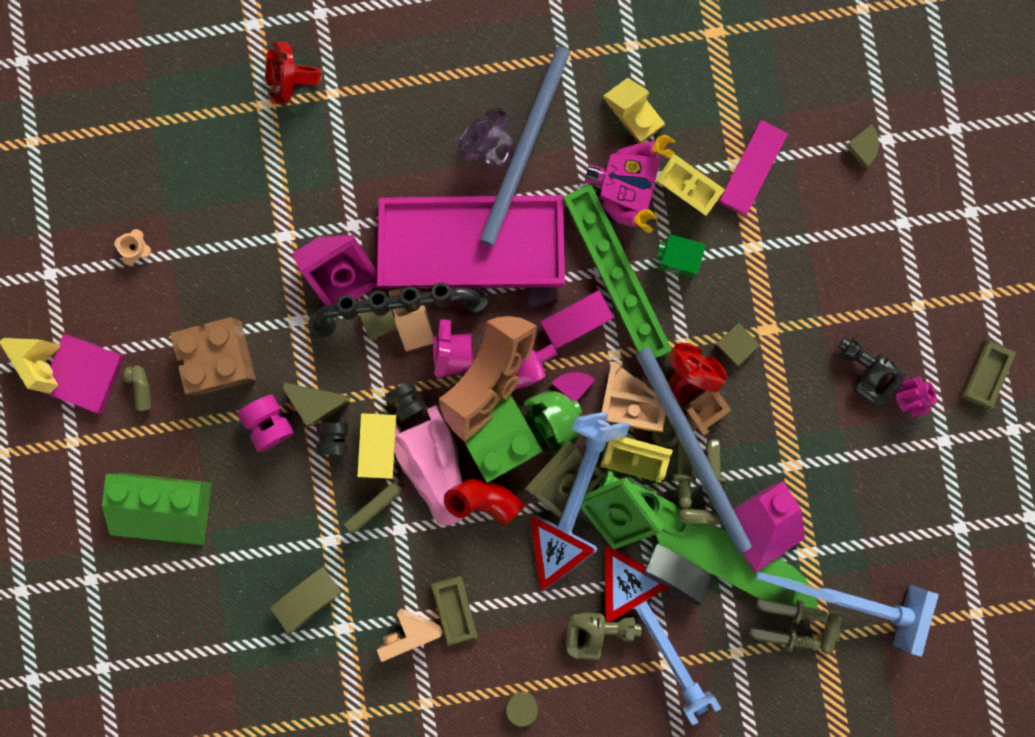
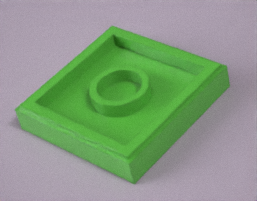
M627 477L585 494L580 507L613 549L661 533L665 526Z

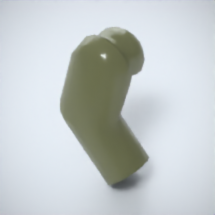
M137 365L134 368H125L123 379L127 384L133 383L135 409L139 411L151 409L150 386L145 370Z

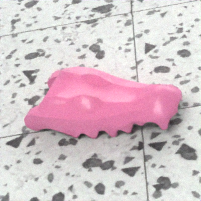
M435 405L427 409L428 415L431 418L430 421L404 432H401V428L396 422L394 455L404 474L411 480L421 497L427 502L436 522L439 525L447 526L464 519L453 516L448 512L444 504L445 493L453 486L462 483V476L459 468V453L455 438L440 414L438 407Z

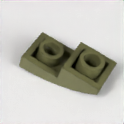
M322 567L270 608V611L289 635L314 617L317 611L341 595L342 591L325 568Z

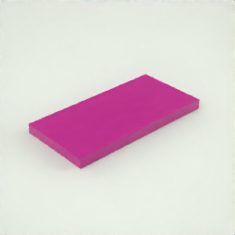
M563 195L513 196L493 247L481 243L479 239L497 196L379 198L378 289L396 290L410 286L416 289H432L435 284L440 282L448 284L450 289L565 287Z

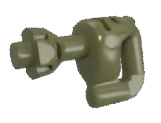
M583 612L573 614L567 624L565 649L572 658L599 660L605 635H615L625 642L633 643L634 637H641V624H635L634 617L623 618L615 623L605 622L604 616L600 613ZM579 628L586 631L585 641L582 646H577Z

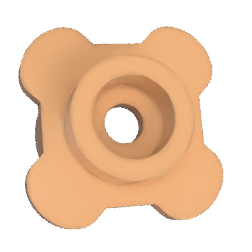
M135 229L131 233H126L115 240V247L120 255L123 256L122 262L124 264L133 265L135 260L150 256L151 248L145 244L142 231ZM131 245H135L134 250H131Z

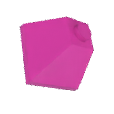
M353 235L318 237L292 253L300 272L325 306L337 304L338 299L343 295H351L356 300L377 287V270Z
M784 481L767 486L733 509L752 545L750 549L741 553L753 572L759 571L805 539L801 508Z

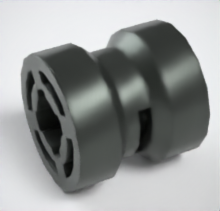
M412 380L396 387L385 395L389 404L394 405L398 409L396 415L400 423L427 408L423 399L416 397V387Z
M317 423L316 432L320 436L319 442L316 444V454L347 455L348 445L345 443V436L348 434V424Z

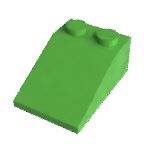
M511 395L507 400L501 398L490 411L493 415L492 419L473 436L464 441L487 483L543 452Z

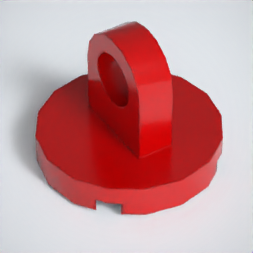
M273 41L271 43L274 49H269L266 54L265 82L267 85H271L272 92H268V98L272 104L287 105L291 100L294 84H321V69L306 65H294L292 49L288 42Z
M683 342L677 343L668 353V359L676 370L668 384L678 403L688 401L700 389L718 392L727 380L726 371L714 357L709 355L706 359L700 354L702 352L701 348Z

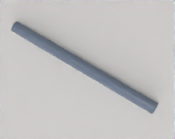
M558 46L555 49L479 239L481 243L493 247L569 58L570 51L564 47Z
M650 347L639 351L635 355L736 551L741 553L750 549L752 545Z

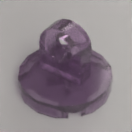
M495 107L484 113L487 116L482 121L479 118L474 120L459 139L458 146L460 149H458V153L469 162L483 157L494 168H508L517 146L506 134L511 122L510 116L503 108ZM499 145H503L506 150V157L503 161L499 160L497 156Z

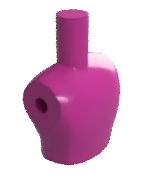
M552 344L536 353L532 349L529 361L523 359L516 374L520 380L514 390L528 387L546 377L542 363L558 355Z

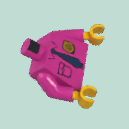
M661 135L656 141L638 143L619 149L616 153L610 154L607 168L588 165L584 182L602 187L599 201L602 203L603 209L616 223L640 227L646 233L653 231L646 222L649 219L658 220L656 215L648 209L661 160L657 156L659 153L666 158H671L674 155L672 150H664L666 144L675 142L668 135Z

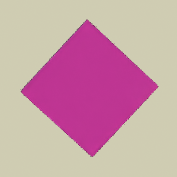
M63 334L59 343L60 348L56 351L50 366L53 371L52 375L59 386L51 393L45 394L103 414L125 356L76 337Z

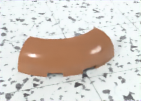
M511 316L497 317L487 321L484 339L474 362L461 380L439 398L440 409L444 419L463 441L473 436L491 420L493 415L490 411L501 398L507 400L520 380L516 374L523 359L529 361L537 329L535 324L525 319Z

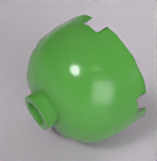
M546 391L524 402V406H529L530 409L525 413L529 428L539 444L545 442L550 447V449L546 450L548 454L555 456L568 441L572 444L576 443L580 433L573 431L572 428L575 419L583 416V413L575 400L571 401L566 395L556 391Z

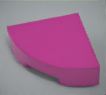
M571 372L559 376L551 384L571 401L575 400L577 402L595 379L584 373Z

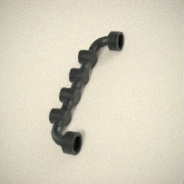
M440 282L433 286L431 292L419 293L416 288L410 286L404 288L400 296L387 297L383 291H374L370 294L368 300L355 301L353 296L343 295L338 299L337 304L324 306L313 312L310 316L309 324L316 335L326 337L334 332L336 328L334 317L342 316L346 320H352L361 313L373 312L375 315L383 316L391 309L404 308L409 312H414L422 305L436 304L438 307L444 308L448 307L452 301L463 300L466 313L470 316L478 317L486 313L489 305L487 295L482 290L469 288L450 289L448 284Z

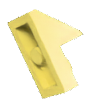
M627 78L603 95V98L637 143H643L661 130L665 123L647 101L648 90Z
M3 338L0 341L2 348L27 389L51 393L59 386L52 375L51 367L45 361L60 348V345L37 339Z

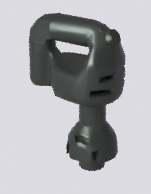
M853 337L851 341L843 338L837 346L842 351L840 357L846 361H858L866 367L861 379L854 386L853 392L875 406L886 405L902 386L901 383L904 382L906 372L883 354L873 357L865 352L862 343L856 337ZM886 374L892 375L890 381L881 393L878 394L876 387Z

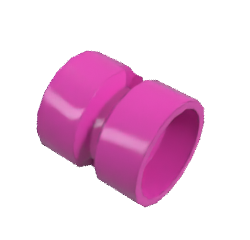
M273 394L262 397L237 412V416L244 429L252 431L249 438L257 452L265 451L294 434L287 418L280 417L279 413L282 409ZM272 420L273 426L264 431L260 429V426Z

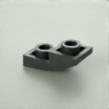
M659 544L655 546L644 576L672 588L670 593L699 606L702 603L712 577L688 559Z

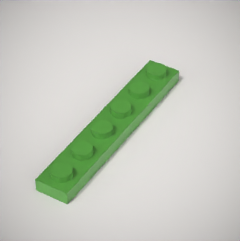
M589 184L564 196L563 201L637 353L650 347L656 359L670 352L672 348L592 185Z

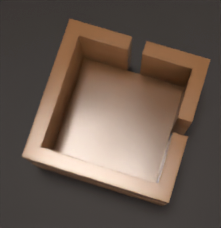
M229 317L204 324L205 328L195 326L170 333L177 361L184 362V365L178 368L185 394L197 396L256 380L242 321Z

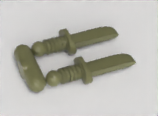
M711 439L707 446V459L719 483L725 484V478H721L720 443L718 439ZM679 440V475H673V481H678V485H680L678 486L680 488L679 505L681 508H684L679 513V520L683 523L694 525H718L721 523V519L711 500L708 504L711 510L688 509L692 504L690 485L691 482H696V476H692L691 461Z
M758 598L757 607L760 610L792 616L793 623L799 624L802 618L811 621H826L821 643L816 638L796 635V629L792 628L788 632L751 626L749 635L752 638L785 645V651L792 652L793 647L806 650L811 649L813 651H817L820 648L825 654H830L834 651L836 641L840 639L842 615L839 612L832 611L828 615L825 610L805 607L803 600H797L796 604L766 598Z

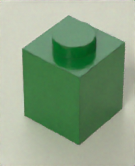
M669 234L665 242H659L655 259L660 260L658 269L693 279L698 275L706 244Z

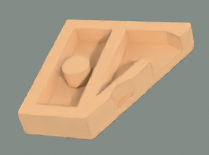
M612 362L602 412L609 414L606 422L611 424L626 422L632 428L662 433L666 413L656 393L648 388L640 379L633 377L621 368V365L617 362Z

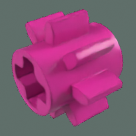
M919 376L907 379L901 383L902 388L897 391L896 399L903 412L911 411L912 417H916L932 411L931 405L937 403V395L931 382L922 383V379Z

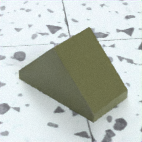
M285 382L283 386L285 393L307 426H314L350 403L351 396Z

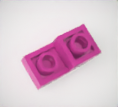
M600 290L543 319L541 323L556 349L611 320L613 315Z

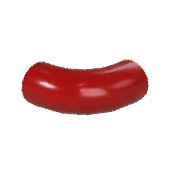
M468 479L453 486L444 495L445 507L453 516L465 518L474 511H482L496 519L503 528L526 507L506 487L492 481L487 483L486 480Z

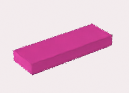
M760 120L718 203L743 216L748 214L788 135L787 132Z

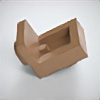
M704 389L681 405L686 412L685 417L693 432L698 429L704 436L709 433L707 429L709 426L732 411L719 392H709Z

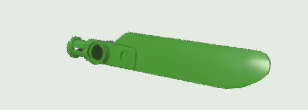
M608 470L597 489L620 479L614 477L613 472ZM632 482L642 497H649L651 509L665 525L661 533L655 534L659 545L681 555L698 567L757 598L796 604L797 600H803L805 607L817 608L816 597L756 578L757 572L796 580L810 586L807 579L793 566L776 558L759 571L753 572L743 554L736 551L727 531L716 525H694L681 522L679 520V513L683 508Z

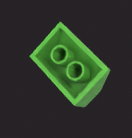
M126 473L106 474L102 509L109 534L112 536L204 545L212 482Z

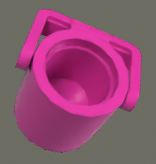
M439 319L437 332L434 335L433 357L434 375L436 377L465 375L474 362L472 334L451 335V320Z

